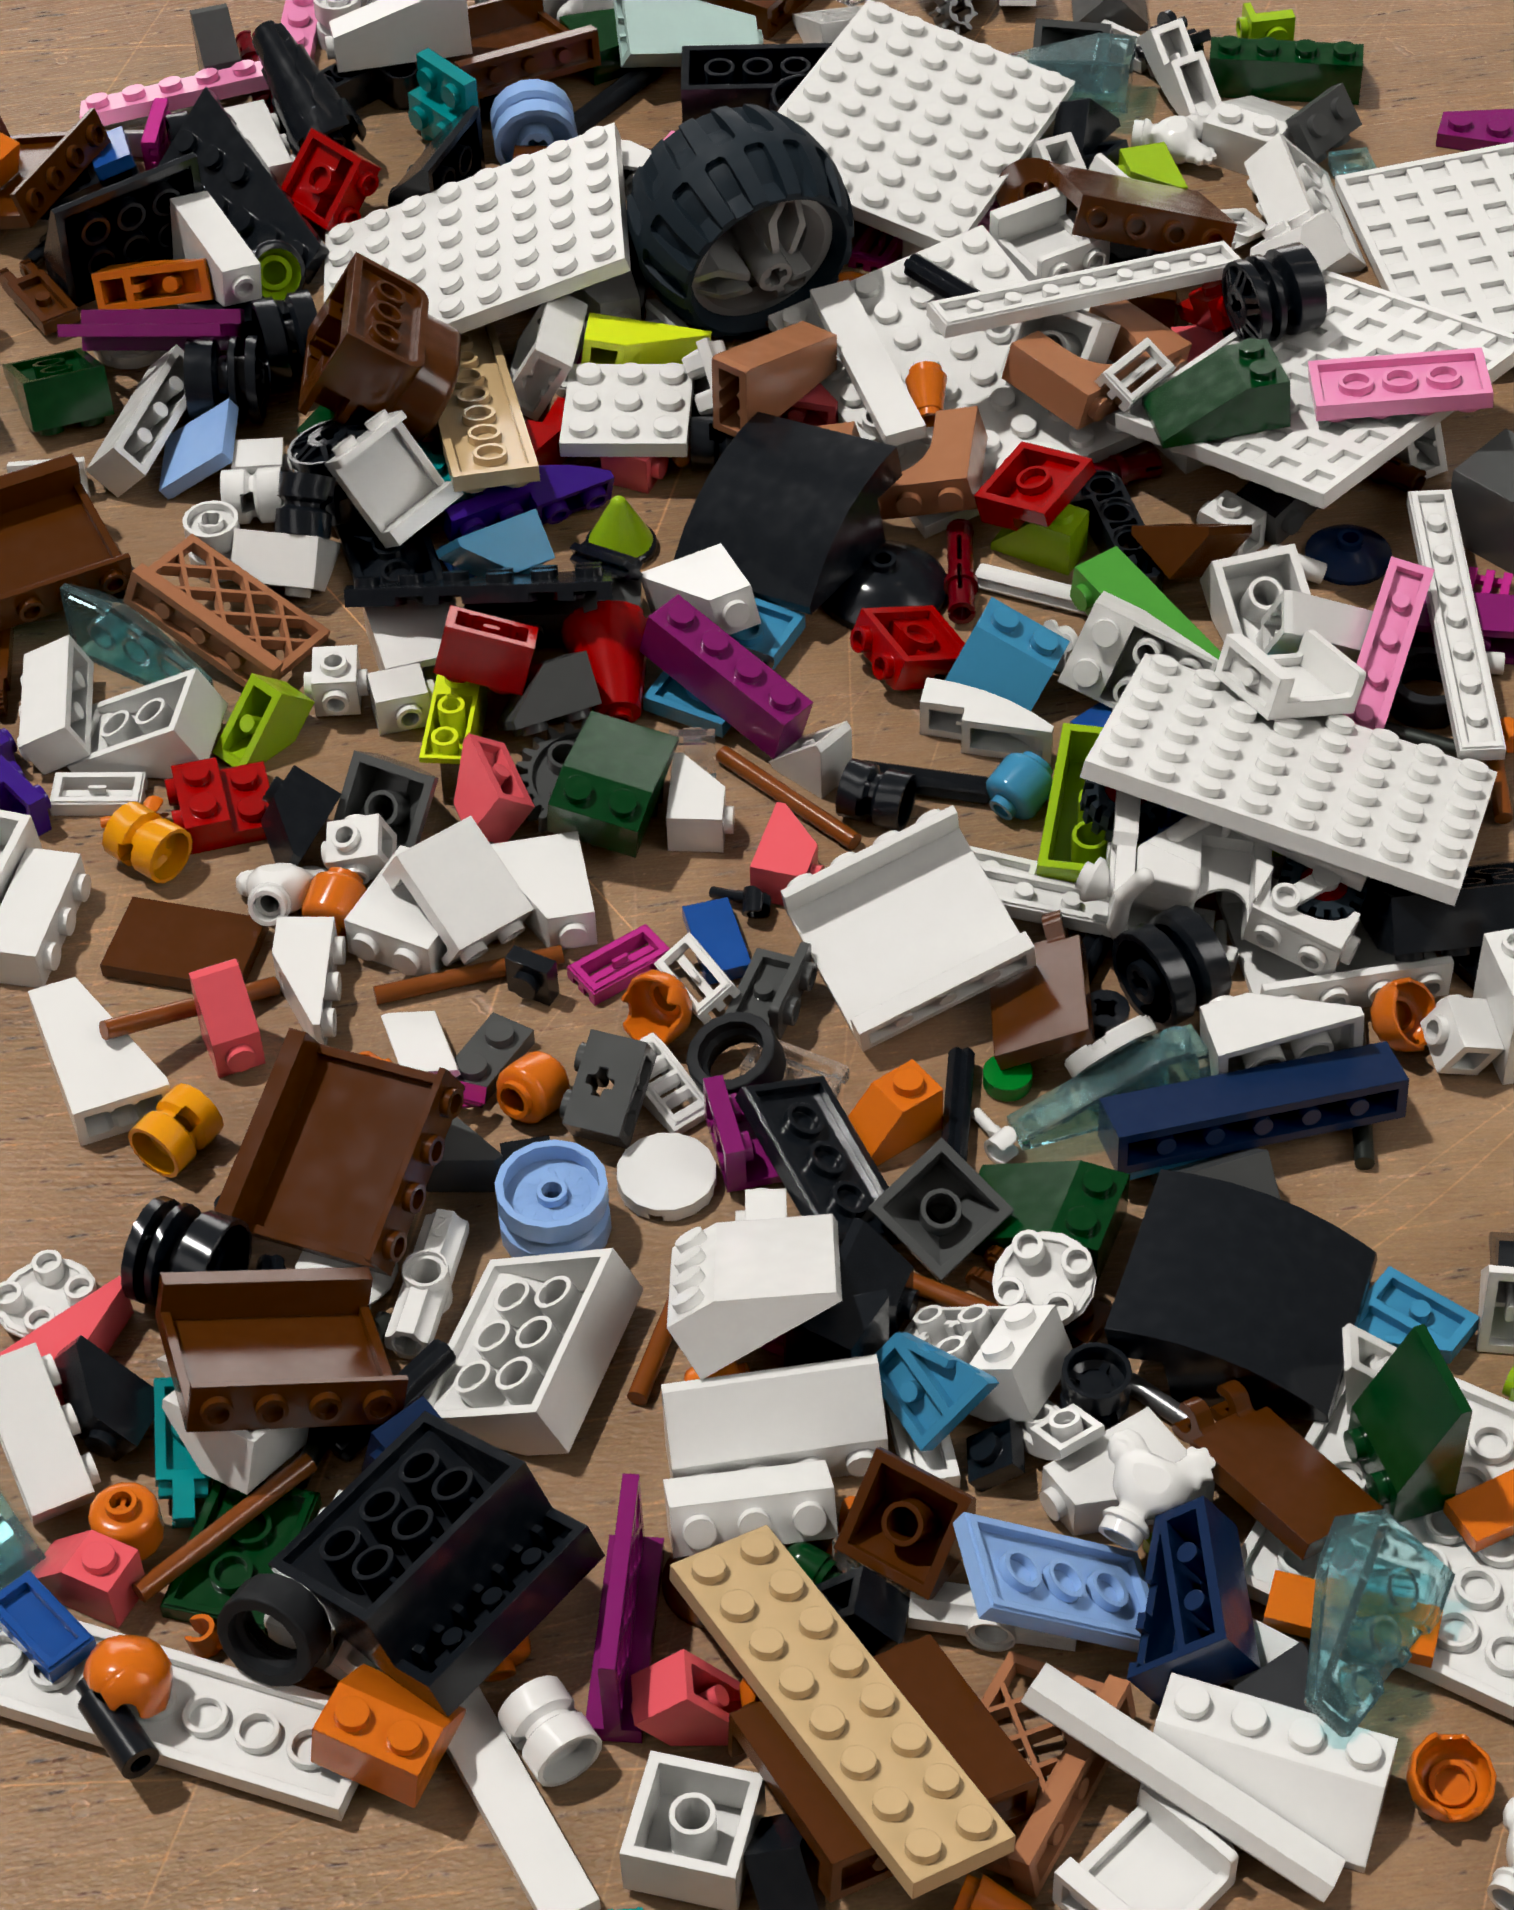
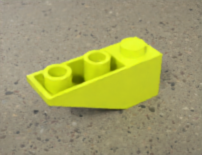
M589 312L581 364L588 362L596 364H625L630 362L637 364H666L672 362L683 364L682 358L698 349L696 341L706 337L710 338L711 341L712 331Z
M437 674L419 755L420 763L460 764L463 740L468 733L482 736L488 707L486 686L470 682L456 683Z

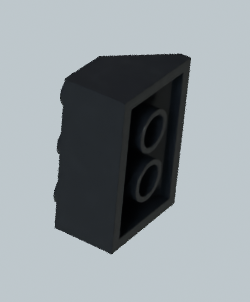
M472 105L445 126L433 141L426 145L421 156L413 165L409 166L404 177L390 190L388 196L389 208L401 204L411 196H422L439 189L445 183L459 182L485 169L480 107Z

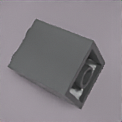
M1504 429L1453 470L1451 490L1464 548L1514 575V433Z

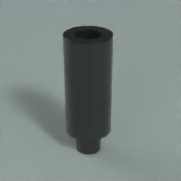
M83 1677L76 1685V1690L81 1696L78 1710L124 1778L134 1779L144 1775L157 1763L159 1751L127 1704L119 1706L115 1711L110 1710L101 1694L89 1689Z

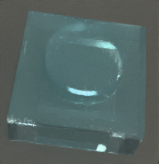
M1367 147L1331 151L1328 156V167L1334 179L1337 175L1376 168Z

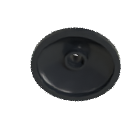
M886 540L822 604V608L834 621L851 630L855 626L861 608L933 605L940 613L948 598L944 591V578L947 574L942 565L922 549L908 543Z

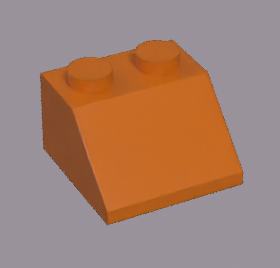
M363 1663L338 1682L312 1728L311 1762L415 1808L462 1722L466 1709L458 1706L447 1717L396 1682L388 1674Z

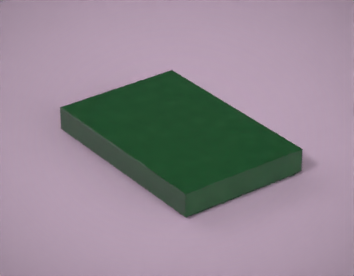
M214 1479L188 1541L248 1495ZM266 1481L261 1482L248 1495H250L253 1491H255L257 1488L263 1485ZM294 1487L169 1584L160 1605L162 1616L190 1623L192 1616L207 1614L213 1618L217 1626V1617L223 1606L246 1580L257 1574H275L268 1563L318 1515L322 1505L320 1493ZM252 1611L258 1626L269 1636L267 1628L264 1626L265 1614L259 1611Z

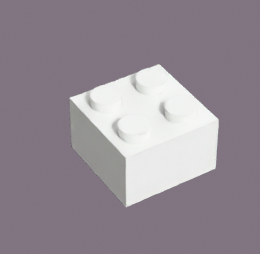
M651 1750L619 1853L623 1888L721 1910H738L748 1876L743 1855L766 1811L765 1781L760 1773Z

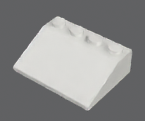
M833 1214L718 1222L704 1230L701 1227H695L685 1232L676 1240L675 1246L672 1248L667 1329L701 1380L842 1301L838 1222Z
M614 1248L492 1259L489 1261L448 1344L456 1355V1362L424 1392L423 1396L444 1421L499 1449L525 1456L569 1453L644 1289Z

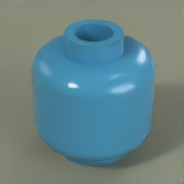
M1025 751L1024 753L1014 752L1007 755L986 781V789L991 799L989 802L991 809L1005 820H1011L1013 817L1022 820L1033 818L1050 797L1053 781L1051 766L1042 757L1031 751Z

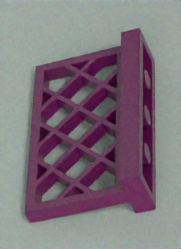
M244 309L81 310V324H57L58 337H82V351H169L176 344L184 351L187 338L215 337L219 343L220 350H227L231 336H238L241 341L242 350H245Z
M622 1474L615 1535H609L586 1710L587 1720L602 1741L642 1743L644 1731L634 1726L631 1713V1675L652 1664L665 1546L664 1538L645 1537L639 1474Z

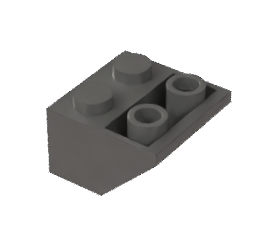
M587 651L569 653L530 665L523 695L512 693L496 722L499 731L512 730L514 737L528 736L549 729L547 720L555 718L556 724L588 717L591 712L589 707L602 704Z

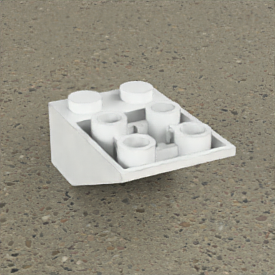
M1103 591L1095 601L1057 682L1114 709L1145 653L1150 655H1168L1177 660L1178 664L1195 670L1209 669L1215 671L1218 659L1145 610Z
M1019 1303L1011 1306L974 1304L967 1307L929 1305L920 1308L903 1331L928 1342L997 1379L999 1384L969 1413V1415L987 1422H1003L1009 1418L1013 1421H1033L1060 1381L1064 1358L1073 1349L1056 1305H1031L1030 1303Z

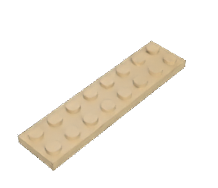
M493 322L461 334L459 376L452 396L436 424L454 492L479 493L491 487L507 486L518 488L527 485L529 482L540 481L537 458Z
M768 1525L670 1564L671 1583L911 1899L917 1898L1014 1852L1016 1835Z

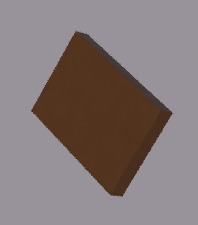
M132 897L100 964L102 975L192 991L189 978L190 972L236 958L244 983H246L269 927L256 923L250 915Z

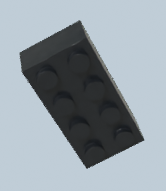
M832 43L682 46V123L691 118L695 120L711 113V109L722 106L735 108L743 107L744 104H753L769 110L770 97L774 85L785 77L796 74H808Z

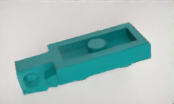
M172 1377L154 1378L155 1487H158V1499H172V1529L194 1527L195 1498H207L211 1477L201 1473L162 1409L163 1399L175 1390Z

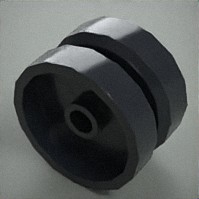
M308 289L287 293L283 302L285 320L278 303L272 297L250 302L254 335H258L261 338L264 356L269 367L271 390L292 386L295 379L293 359H295L299 374L302 377L308 328L317 315L314 301Z
M1175 905L1157 914L1149 921V924L1140 923L1114 938L1111 952L1113 967L1120 987L1134 1010L1139 1015L1150 1016L1157 1029L1167 1031L1194 1015V1011L1200 1012V1006L1208 1004L1219 996L1230 994L1232 986L1231 970L1224 948L1209 924L1200 914L1188 906Z

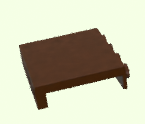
M490 0L468 6L472 54L444 58L476 79L478 99L499 94L505 87L520 80L540 79L546 81L601 65L598 29L592 25H587L569 30L544 11L543 0Z
M90 108L66 132L10 135L0 116V132L20 143L18 173L0 188V230L32 228L88 167L92 160L110 143V139L95 108Z
M1049 162L1042 192L1057 187L1067 197L1066 209L1077 211L1072 230L1073 235L1166 253L1225 241L1230 247L1232 246L1237 224L1199 191Z
M73 453L0 476V631L26 622H32L41 617L68 608H74L80 604L127 589L132 572L131 557L129 553L121 555L81 484L79 464Z
M289 1028L214 1211L242 1219L248 1223L253 1237L356 1267H369L370 1271L391 1277L396 1262L401 1260L406 1251L407 1234L414 1216L422 1209L425 1203L426 1186L433 1168L439 1164L445 1150L444 1140L452 1120L459 1115L462 1109L465 1086L445 1068L439 1067L437 1074L323 1045L318 1043L307 1032Z
M369 1267L160 1272L155 1317L186 1432L384 1424L401 1412L405 1406L409 1379L407 1375H393L369 1308L373 1282Z
M931 1634L911 1642L897 1644L890 1650L873 1656L1008 1827L1029 1819L1036 1806L1039 1777ZM762 1701L750 1702L739 1710L729 1713V1755L733 1758L743 1753L747 1754L820 1861L818 1887L829 1903L894 1876Z

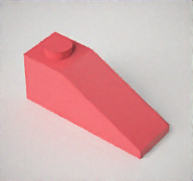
M119 1275L0 1352V1356L36 1342L41 1357L51 1354L54 1360L60 1350L80 1335L105 1353H108L134 1313L131 1300L125 1297L122 1289L121 1276ZM61 1385L54 1386L60 1405H65Z

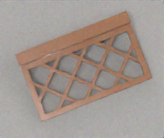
M194 534L189 535L149 567L141 563L132 570L123 599L126 605L242 687H245L251 673L280 680L312 653L313 647H320L326 642L331 632ZM192 552L204 560L206 565L185 564L184 556ZM161 575L179 576L180 586L173 585ZM188 577L209 578L211 588L190 587ZM218 579L232 580L240 586L241 590L220 589ZM196 600L213 601L215 610L207 609ZM223 602L244 603L245 612L224 611ZM253 604H266L275 610V614L255 613ZM230 624L248 625L250 635H244ZM258 626L278 627L280 637L260 636ZM288 628L302 629L311 637L309 639L290 638ZM266 649L283 650L285 658L281 661Z
M1009 1651L981 1702L996 1721L1011 1717L1017 1734L1008 1738L1017 1749H1024L1030 1767L1039 1777L1038 1786L1041 1792L1036 1799V1806L1030 1818L1023 1822L1021 1828L1018 1824L1011 1826L1013 1833L1016 1835L1014 1852L984 1865L982 1868L1013 1879L1015 1891L1037 1898L1110 1762L1051 1723L1024 1731L1018 1714L1030 1709L1020 1702L1024 1696L1011 1699L1008 1687L1016 1673L1035 1679L1045 1663ZM1053 1666L1134 1720L1136 1711L1130 1681L1109 1674L1105 1683ZM1062 1735L1066 1745L1062 1754L1038 1763L1031 1745Z

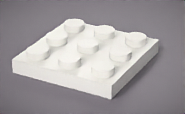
M591 362L573 364L568 375L559 440L560 457H687L695 380L689 378L683 364L673 362L666 364H637L632 362L625 364H596Z

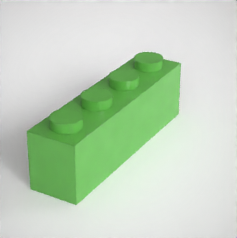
M1117 546L1074 567L1070 597L1076 608L1080 611H1084L1089 616L1095 601L1103 591H1106L1145 610L1219 660L1221 651Z

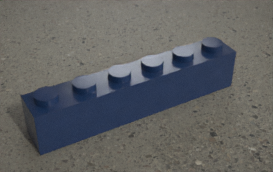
M1387 1041L1099 1098L1098 1137L1114 1170L1132 1173L1403 1118L1406 1116L1409 1078Z

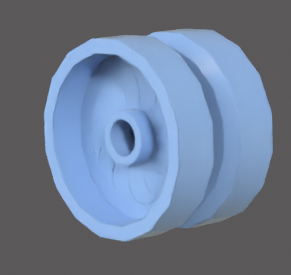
M540 79L520 80L505 87L494 99L490 110V121L495 155L500 165L512 161L515 145L549 146L555 141H566L578 136L572 103L566 92L553 82Z
M553 1139L533 1142L513 1152L500 1166L494 1185L502 1245L511 1257L603 1249L607 1245L612 1229L608 1203V1182L605 1166L594 1152L574 1142Z

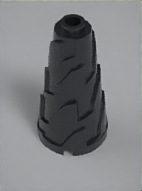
M272 20L261 23L254 31L255 35L252 43L263 67L261 71L273 95L276 110L288 134L286 138L292 150V155L296 158L311 128L320 131L344 147L355 151L356 147L352 140L357 135L361 142H363L366 136V128L348 100L340 96L323 72L318 69L304 46L295 41L282 23H275Z

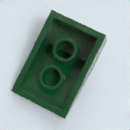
M1249 338L1237 344L1223 346L1142 397V406L1163 449L1291 427L1290 380L1267 338L1260 340Z
M82 348L2 365L4 375L26 425L33 432L39 431L41 436L61 433L64 431L65 425L80 422L81 427L99 425L105 422V416L115 414L105 367L89 353L82 351Z
M591 711L562 766L548 802L547 831L556 834L578 831L579 839L582 842L636 858L677 748L679 737Z
M1082 1160L982 1165L979 1175L1014 1209V1212L972 1253L983 1256L984 1252L992 1245H998L1005 1250L1006 1247L1012 1244L1016 1234L1027 1229L1036 1232L1063 1233L1079 1242L1091 1253L1097 1276V1286L1127 1214L1130 1174Z
M1425 1324L1413 1327L1352 1405L1348 1430L1344 1431L1343 1434L1344 1445L1349 1458L1354 1463H1360L1366 1474V1486L1369 1495L1384 1507L1383 1509L1392 1525L1441 1511L1444 1508L1445 1500L1455 1496L1472 1416V1409Z

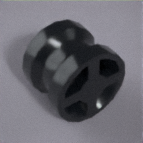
M1096 990L1090 993L1095 1042L1105 1036L1107 1031L1129 1019V1002L1116 991Z

